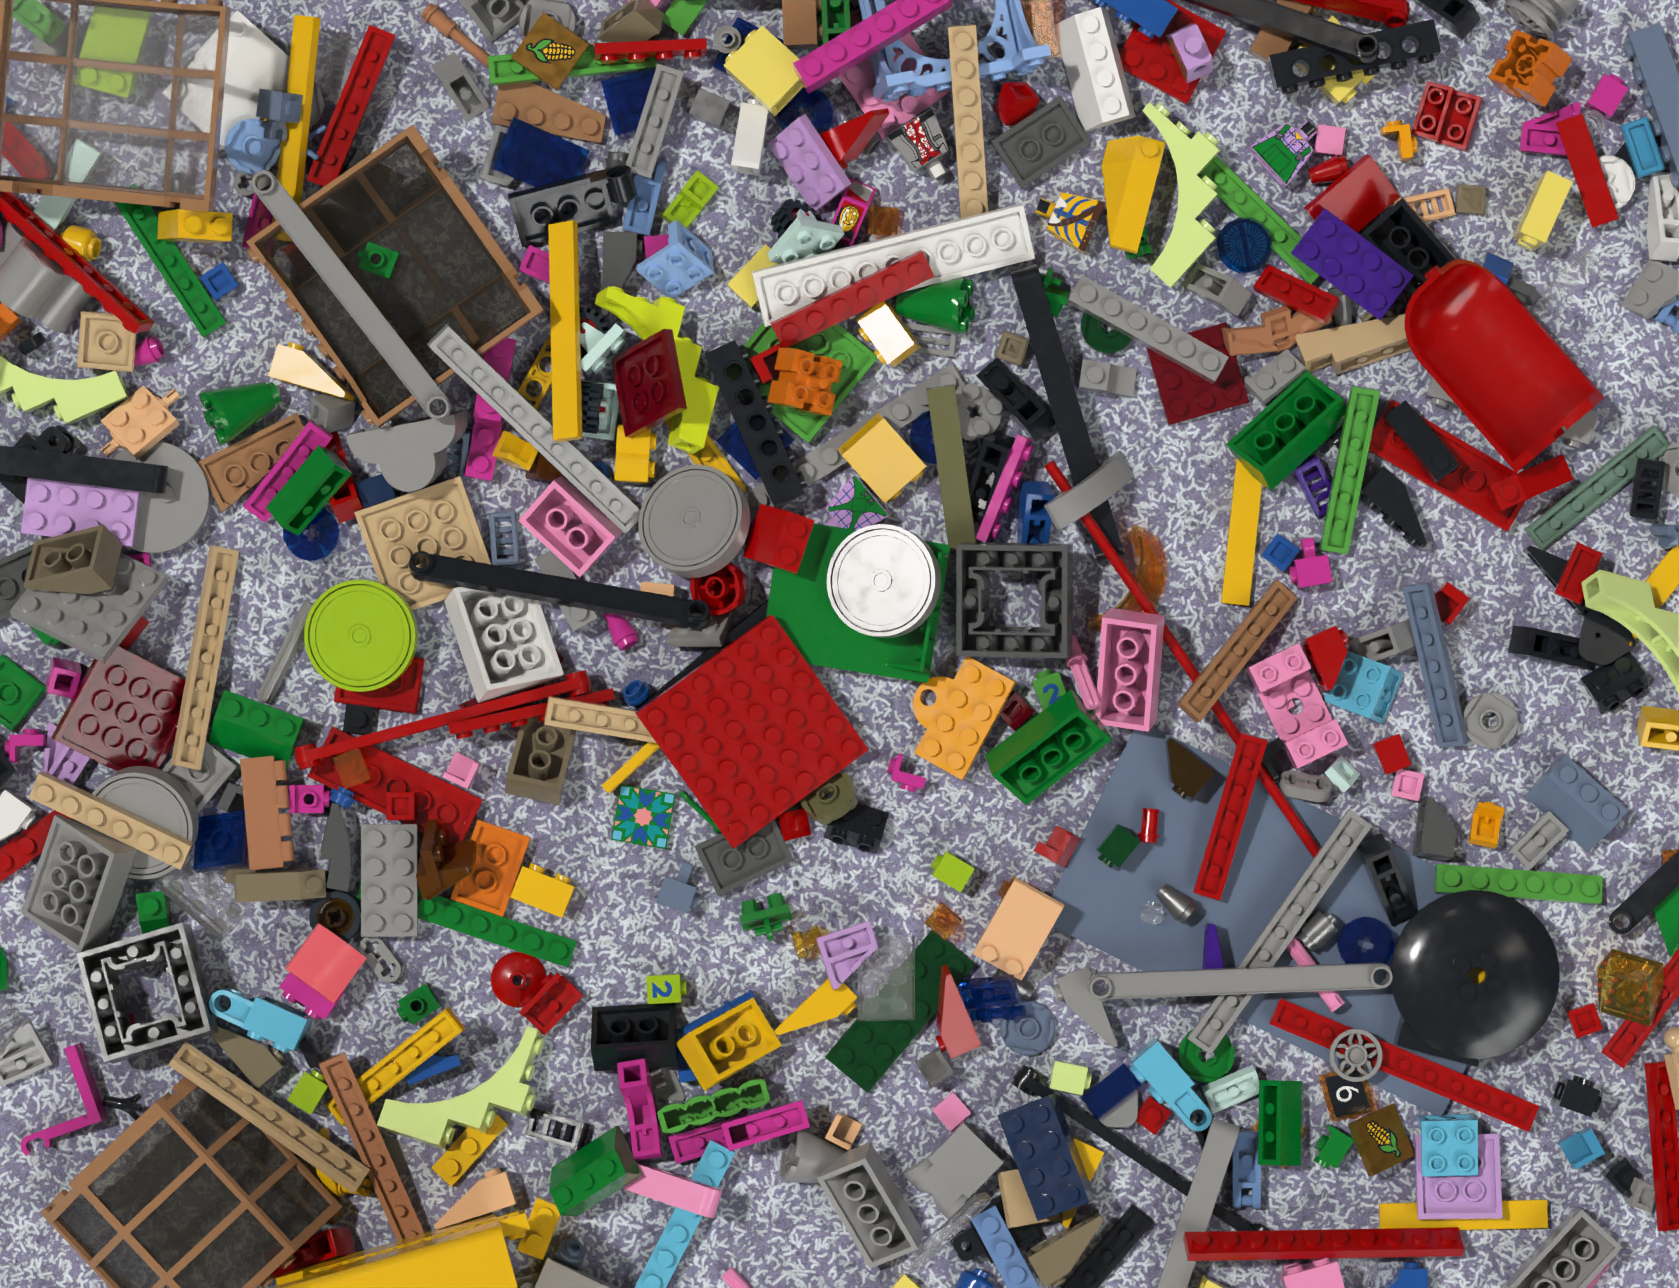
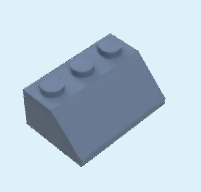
M1561 754L1524 795L1542 813L1549 810L1569 829L1566 834L1586 852L1606 836L1629 811L1566 754Z

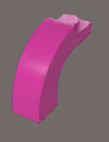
M645 1058L617 1063L619 1087L624 1097L629 1119L632 1154L636 1161L662 1157L661 1128L657 1115L658 1107L652 1078Z

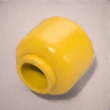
M71 225L66 228L64 233H60V236L89 263L99 256L101 239L98 238L93 229Z

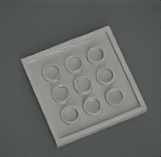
M120 552L112 589L92 594L26 589L11 608L10 613L11 617L105 664L166 585L168 579L167 575Z

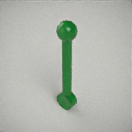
M681 790L678 795L713 827V831L716 834H720L721 831L710 816Z

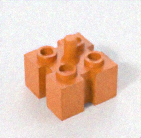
M1515 30L1504 48L1508 52L1504 60L1498 59L1488 78L1503 92L1518 98L1523 96L1529 102L1545 107L1556 89L1553 86L1555 78L1563 77L1572 58L1555 43L1541 38L1537 41L1532 35Z
M779 348L775 364V370L780 371L778 381L772 380L767 402L796 408V410L814 415L831 416L836 394L830 393L832 383L839 382L843 361L825 356H814V353L799 349Z

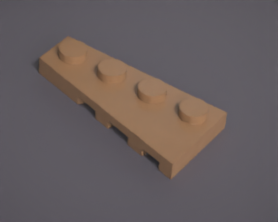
M532 82L499 85L492 118V125L602 144L606 115Z
M298 413L197 462L204 472L208 486L222 513L267 475L304 428Z

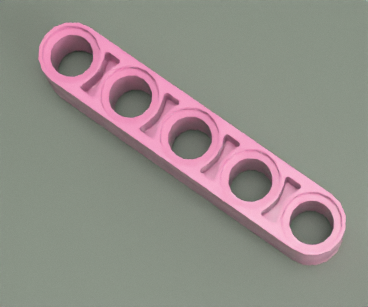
M638 1161L636 1162L642 1175L622 1188L710 1218H715L723 1192L721 1189Z

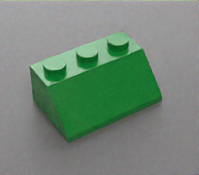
M224 690L214 716L209 743L249 758L274 756L275 761L286 760V770L288 771L295 752L294 748L297 747L306 719L237 693Z
M620 1126L613 1127L552 1167L549 1192L560 1215L578 1217L642 1175Z

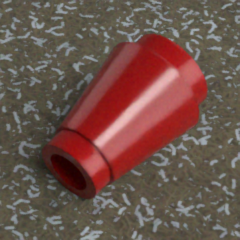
M1337 154L1313 166V168H1309L1308 171L1312 185L1334 182L1349 169L1345 155L1338 157Z

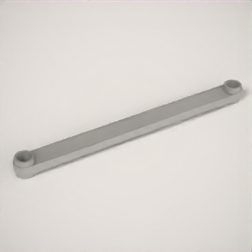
M267 170L256 172L251 180L254 192L428 416L434 420L446 419L452 410L449 399L275 175ZM262 176H269L272 181L271 187L266 191H261L257 187V182ZM436 400H443L446 404V411L442 415H434L431 411L432 403Z
M1381 962L1108 972L1093 974L1087 981V990L1092 997L1100 1000L1364 990L1386 988L1391 984L1393 976L1390 967ZM1378 969H1385L1387 973L1386 978L1382 982H1375L1373 979V975ZM1100 979L1107 982L1105 991L1101 993L1094 992L1092 989L1094 982Z

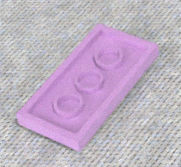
M28 477L21 533L54 537L105 525L122 543V546L134 547L141 492Z

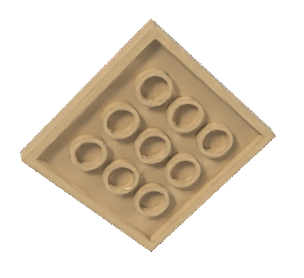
M461 475L354 512L378 581L397 590L407 600L412 610L445 600L453 588H458V586L415 580L409 571V560L415 552L425 551L435 555L492 564ZM419 564L416 567L425 568L427 565Z

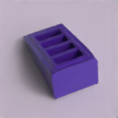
M1312 454L1293 470V473L1316 518H1319L1326 514L1328 502L1319 507L1316 502L1330 495L1332 484L1319 457ZM1315 466V470L1304 476L1302 475V472ZM1320 475L1321 480L1310 486L1307 485L1306 482ZM1323 486L1326 487L1327 490L1313 497L1312 492Z
M1206 923L1202 969L1225 968L1215 924Z

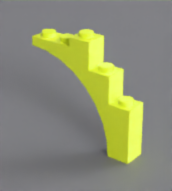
M608 286L597 294L595 304L615 314L629 325L642 340L647 339L662 329L673 330L687 409L670 418L671 425L668 445L694 454L704 448L719 387L711 384L706 378L695 377L702 346L694 344L690 338L678 337L685 306L678 304L675 299L670 297H659L652 303H649V300L646 298L633 297L626 294L619 287Z

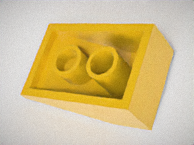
M754 998L696 1028L676 1042L704 1091L728 1079L782 1046Z

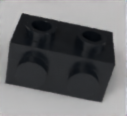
M1576 1075L1573 1076L1572 1080L1560 1076L1551 1102L1560 1107L1591 1117L1593 1112L1597 1113L1602 1097L1599 1096L1600 1090L1593 1088L1595 1082Z

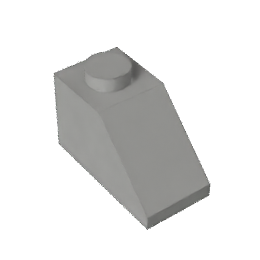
M455 52L432 66L435 74L466 121H469L490 107Z
M1197 262L1183 284V287L1217 308L1237 317L1252 294L1234 278Z
M1409 619L1349 641L1353 653L1374 661L1415 647Z

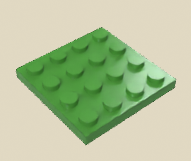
M762 323L744 347L749 358H752L779 344V341L772 326L765 327L764 323ZM838 323L788 347L814 353V356H825L843 361L839 382L832 383L830 393L836 394L832 414L878 359L870 349ZM750 360L745 361L749 371L755 370ZM733 365L727 369L726 375L728 378L736 380L741 377L743 371L739 366ZM771 382L764 386L761 383L757 387L761 397L766 395L768 398ZM744 391L754 399V395L750 391ZM770 403L773 409L770 413L808 444L831 417L814 415L796 410V408Z

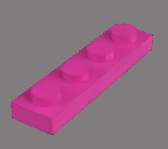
M310 419L248 497L243 507L266 523L271 516V513L266 508L269 502L317 446L326 447L333 435Z
M1017 434L976 539L992 543L993 539L999 537L1003 526L1000 521L1003 514H1007L1011 508L1013 498L1010 496L1014 487L1017 488L1021 483L1023 477L1021 469L1024 461L1028 462L1033 453L1034 447L1031 446L1033 439Z

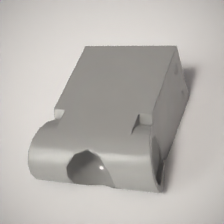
M963 1120L927 1158L907 1169L902 1175L918 1190L931 1194L935 1200L936 1208L953 1223L966 1200L1004 1163V1158Z

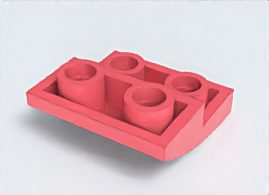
M317 923L284 969L303 984L310 986L327 1001L334 1004L367 958L337 935Z

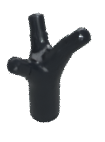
M139 1094L129 1098L105 1095L103 1099V1106L122 1110L131 1115L135 1121L139 1118L135 1111L141 1112L143 1110L141 1106L133 1104V1102L140 1099Z

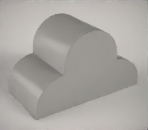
M8 222L3 228V241L0 250V301L24 317L35 318L48 328L59 333H65L93 296L88 295L76 279L67 276L63 272V268L56 261L46 257L43 249L36 243L29 241L18 226Z
M466 409L451 412L444 420H434L427 416L385 424L380 428L377 426L363 428L346 435L347 443L352 453L360 460L372 464L380 463L382 474L392 487L406 492L416 491L433 483L444 473L448 460L445 448L461 439L467 428Z

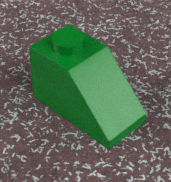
M168 890L136 894L138 918L142 934L172 925Z

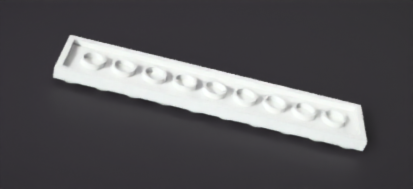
M1020 203L751 271L764 326H770L771 322L920 250L923 251L934 277L906 291L1035 259L1024 206Z

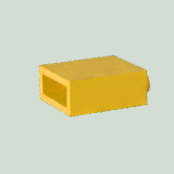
M183 209L158 212L157 240L211 244L232 241L233 213Z
M879 412L837 449L884 503L888 500L893 501L902 493V488L909 481L912 483L920 478L923 474L922 470L926 467Z

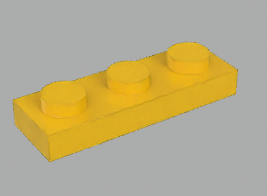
M495 1112L494 1122L490 1128L487 1127L485 1133L467 1128L431 1169L452 1187L508 1123Z

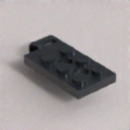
M618 165L508 194V199L521 245L526 247L549 241V224L574 220L578 223V233L615 224L616 219L611 202H628L637 196V190L631 168L627 165ZM566 202H573L577 205L571 212H565L561 209L562 205ZM539 209H546L550 212L544 219H538L534 216L535 212Z

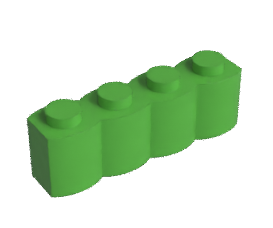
M755 1077L744 1081L739 1086L729 1085L721 1087L713 1092V1094L702 1093L694 1095L686 1102H670L662 1106L658 1110L657 1115L662 1132L675 1133L685 1129L689 1124L702 1125L710 1122L716 1116L728 1117L737 1114L743 1108H759L767 1104L771 1096L766 1079Z

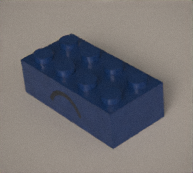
M1056 1093L998 1115L1037 1221L1096 1199Z

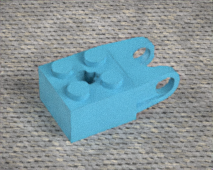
M234 988L218 990L212 994L209 1000V1007L213 1014L248 1030L247 1036L253 1039L273 1041L272 1046L286 1053L300 1048L299 1043L303 1041L313 1019L310 1015L263 994L253 997ZM222 995L229 997L231 1001L229 1009L221 1006L220 999Z
M1153 1038L1129 1059L1133 1064L1129 1069L1141 1083L1147 1080L1151 1085L1148 1091L1160 1104L1165 1101L1191 1130H1205L1211 1124L1212 1115L1209 1108L1191 1089L1195 1083L1163 1046ZM1196 1109L1202 1110V1119L1196 1123L1191 1122L1190 1114Z

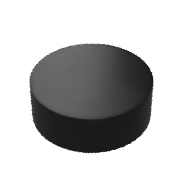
M39 332L20 344L18 349L22 355H27L43 345L46 339Z

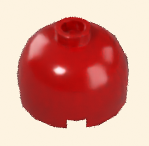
M731 561L713 574L691 578L690 592L693 600H702L708 605L711 615H722L734 611L743 603L747 594V581L740 567Z

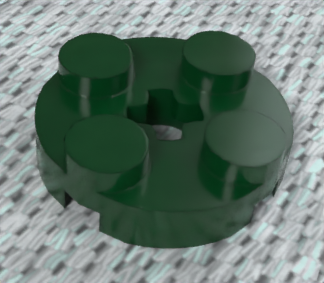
M1083 313L1080 331L1084 342L1094 351L1102 354H1114L1124 350L1133 340L1117 330H1111L1110 334L1104 333V328L1100 327L1101 321Z

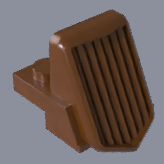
M438 819L426 821L416 874L422 899L427 901L470 875L476 860V842L469 840L447 844L445 830L440 829Z

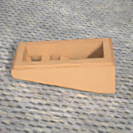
M1449 188L1404 198L1416 213L1414 203H1419L1421 218L1425 223L1456 215ZM1436 197H1441L1443 212L1439 211ZM1400 199L1394 201L1392 203V206H1394ZM1428 199L1430 200L1433 214L1430 215L1426 204V200Z

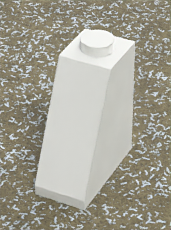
M748 99L747 103L741 102L731 168L732 172L760 176L769 111L754 99Z

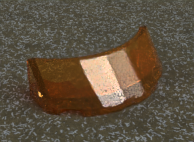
M1134 524L1127 540L1132 542L1134 546L1133 557L1138 559L1135 580L1156 608L1166 582L1165 554L1157 536ZM1130 591L1115 607L1116 609L1144 612ZM1105 613L1100 615L1092 614L1086 627L1101 633L1102 617Z

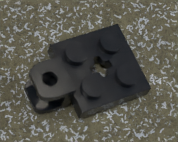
M61 425L45 429L37 439L30 432H26L14 447L67 454L73 447L75 438ZM56 437H58V439H59V443H58V444H56V442H55V438H56ZM0 474V483L24 504L28 478Z
M1001 1194L964 1213L971 1226L957 1232L950 1240L962 1261L972 1260L985 1253L990 1263H993L970 1218L995 1205L1002 1219L1006 1220ZM1034 1224L1008 1228L1018 1249L1040 1238ZM964 1241L970 1242V1247L967 1250L961 1249V1244Z

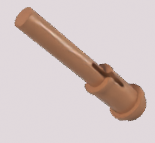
M430 3L421 14L424 18L423 22H429L444 37L450 36L489 69L488 56L490 55L457 29V23L441 12L439 5L434 6Z

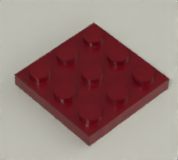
M1226 322L1187 333L1229 357L1213 384L1146 347L1168 426L1249 403L1236 356H1230L1224 345L1222 328H1228Z
M662 329L611 358L625 437L634 438L687 409L673 330Z

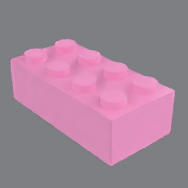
M1110 608L1102 617L1097 692L1101 704L1099 708L1095 709V715L1103 725L1149 732L1157 722L1165 615Z

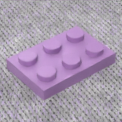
M806 114L797 118L768 143V146L809 208H813L815 212L823 208L852 184Z

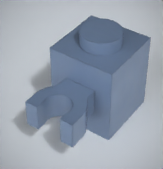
M259 89L256 117L269 119L264 130V138L287 141L286 122L299 123L303 95L278 90Z
M683 861L677 879L665 876L656 903L688 914L689 909H696L701 894L696 893V886L687 883L694 866L693 864Z

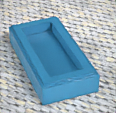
M1648 117L1619 126L1637 179L1665 169Z

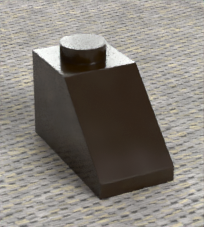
M1169 737L1165 744L1169 781L1174 784L1172 790L1183 799L1187 796L1194 799L1214 772Z

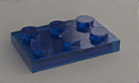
M512 117L491 169L531 187H537L579 176L590 150Z

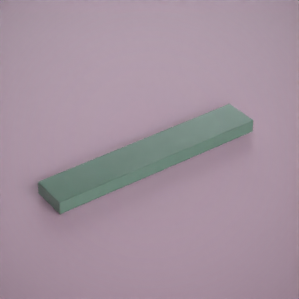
M1652 425L1527 526L1524 531L1539 549L1544 550L1634 478L1637 458L1656 460L1668 450L1666 448L1670 446V443L1658 428Z

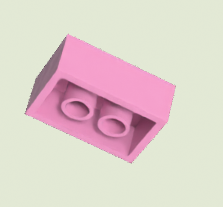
M562 475L552 481L518 520L579 578L591 569L623 533Z

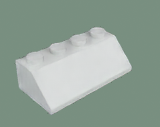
M1099 7L1073 15L1055 24L1056 36L1080 126L1083 131L1087 132L1135 118L1136 115L1108 10Z

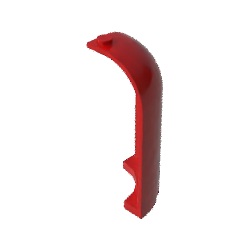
M1464 259L1452 260L1441 268L1436 265L1424 275L1427 280L1410 298L1405 312L1404 324L1406 338L1414 356L1516 473L1565 433L1562 430L1563 426L1568 430L1605 398L1505 283L1485 267Z

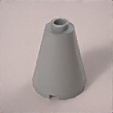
M805 1129L789 1133L786 1142L790 1144L787 1151L782 1152L779 1176L782 1178V1181L819 1183L817 1175L846 1151Z

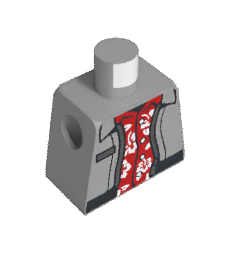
M933 109L928 110L886 135L888 143L914 173L926 168L933 181L947 173L940 158L947 155L949 150Z

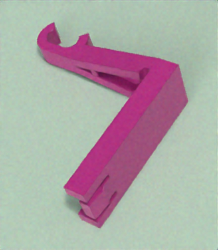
M81 1042L64 1048L87 1114L24 1137L21 1141V1150L26 1156L31 1153L29 1142L33 1139L42 1138L45 1143L44 1146L50 1148L53 1144L52 1138L108 1118Z

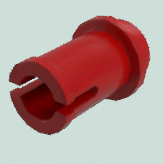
M1142 808L1141 833H1138L1140 842L1156 844L1157 838H1160V835L1157 834L1159 809Z

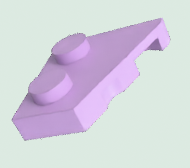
M49 722L47 725V743L44 751L45 762L42 771L75 785L91 758L53 740L51 737L57 725Z
M870 921L815 938L832 990L837 989L878 948Z

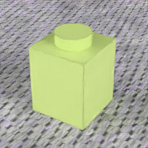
M1054 1059L1048 1087L1050 1089L1083 1095L1084 1089L1089 1090L1092 1073H1087V1066Z

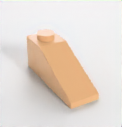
M500 1167L485 1171V1177L479 1179L434 1224L435 1230L516 1204L518 1201L508 1170L501 1171Z

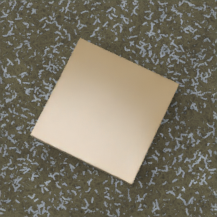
M81 311L77 367L134 372L137 333L126 330L122 326V321L110 313Z
M1018 1169L997 1173L1007 1228L1062 1219L1061 1213L1037 1221Z

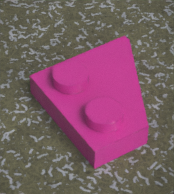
M1581 102L1573 103L1541 117L1523 122L1521 124L1519 152L1567 156L1556 122L1580 114Z

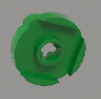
M1190 1030L1182 1038L1178 1047V1060L1181 1068L1196 1081H1216L1225 1075L1233 1065L1234 1048L1230 1039L1225 1035L1213 1051V1058H1208L1207 1062H1203L1202 1056L1198 1055L1199 1050L1203 1049L1187 1039L1192 1031Z

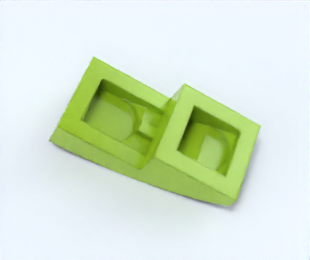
M697 170L680 190L678 196L663 212L661 218L668 224L678 220L683 226L688 228L719 187Z

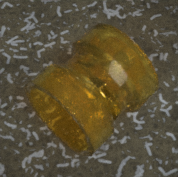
M818 925L811 926L804 932L798 930L791 933L799 959L806 958L810 950L817 954L820 953L815 939L821 937Z

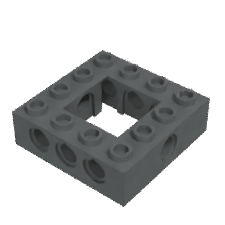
M962 542L956 544V656L1069 658L1072 656L1073 544ZM990 571H995V573L1005 571H1023V573L1045 571V576L1040 580L1042 612L1039 613V619L1043 627L990 626Z
M181 922L76 954L103 1062L114 1064L175 1046L185 1041L188 1042L219 1033L215 1016L209 1007L210 997L190 924ZM167 961L168 967L166 972L171 976L175 991L173 999L178 1003L180 1015L167 1014L153 1022L146 1024L139 1022L131 1025L118 975Z

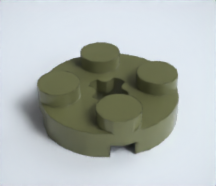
M843 771L835 774L801 799V804L808 816L813 820H817L822 825H828L832 821L841 818L849 810L854 809L858 803L856 786L850 776ZM827 793L834 794L831 798L826 799L825 795Z

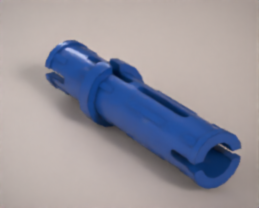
M749 990V992L730 1002L727 999L723 1002L724 1005L677 1029L680 1037L683 1038L698 1026L751 998H754L759 1006L752 990Z

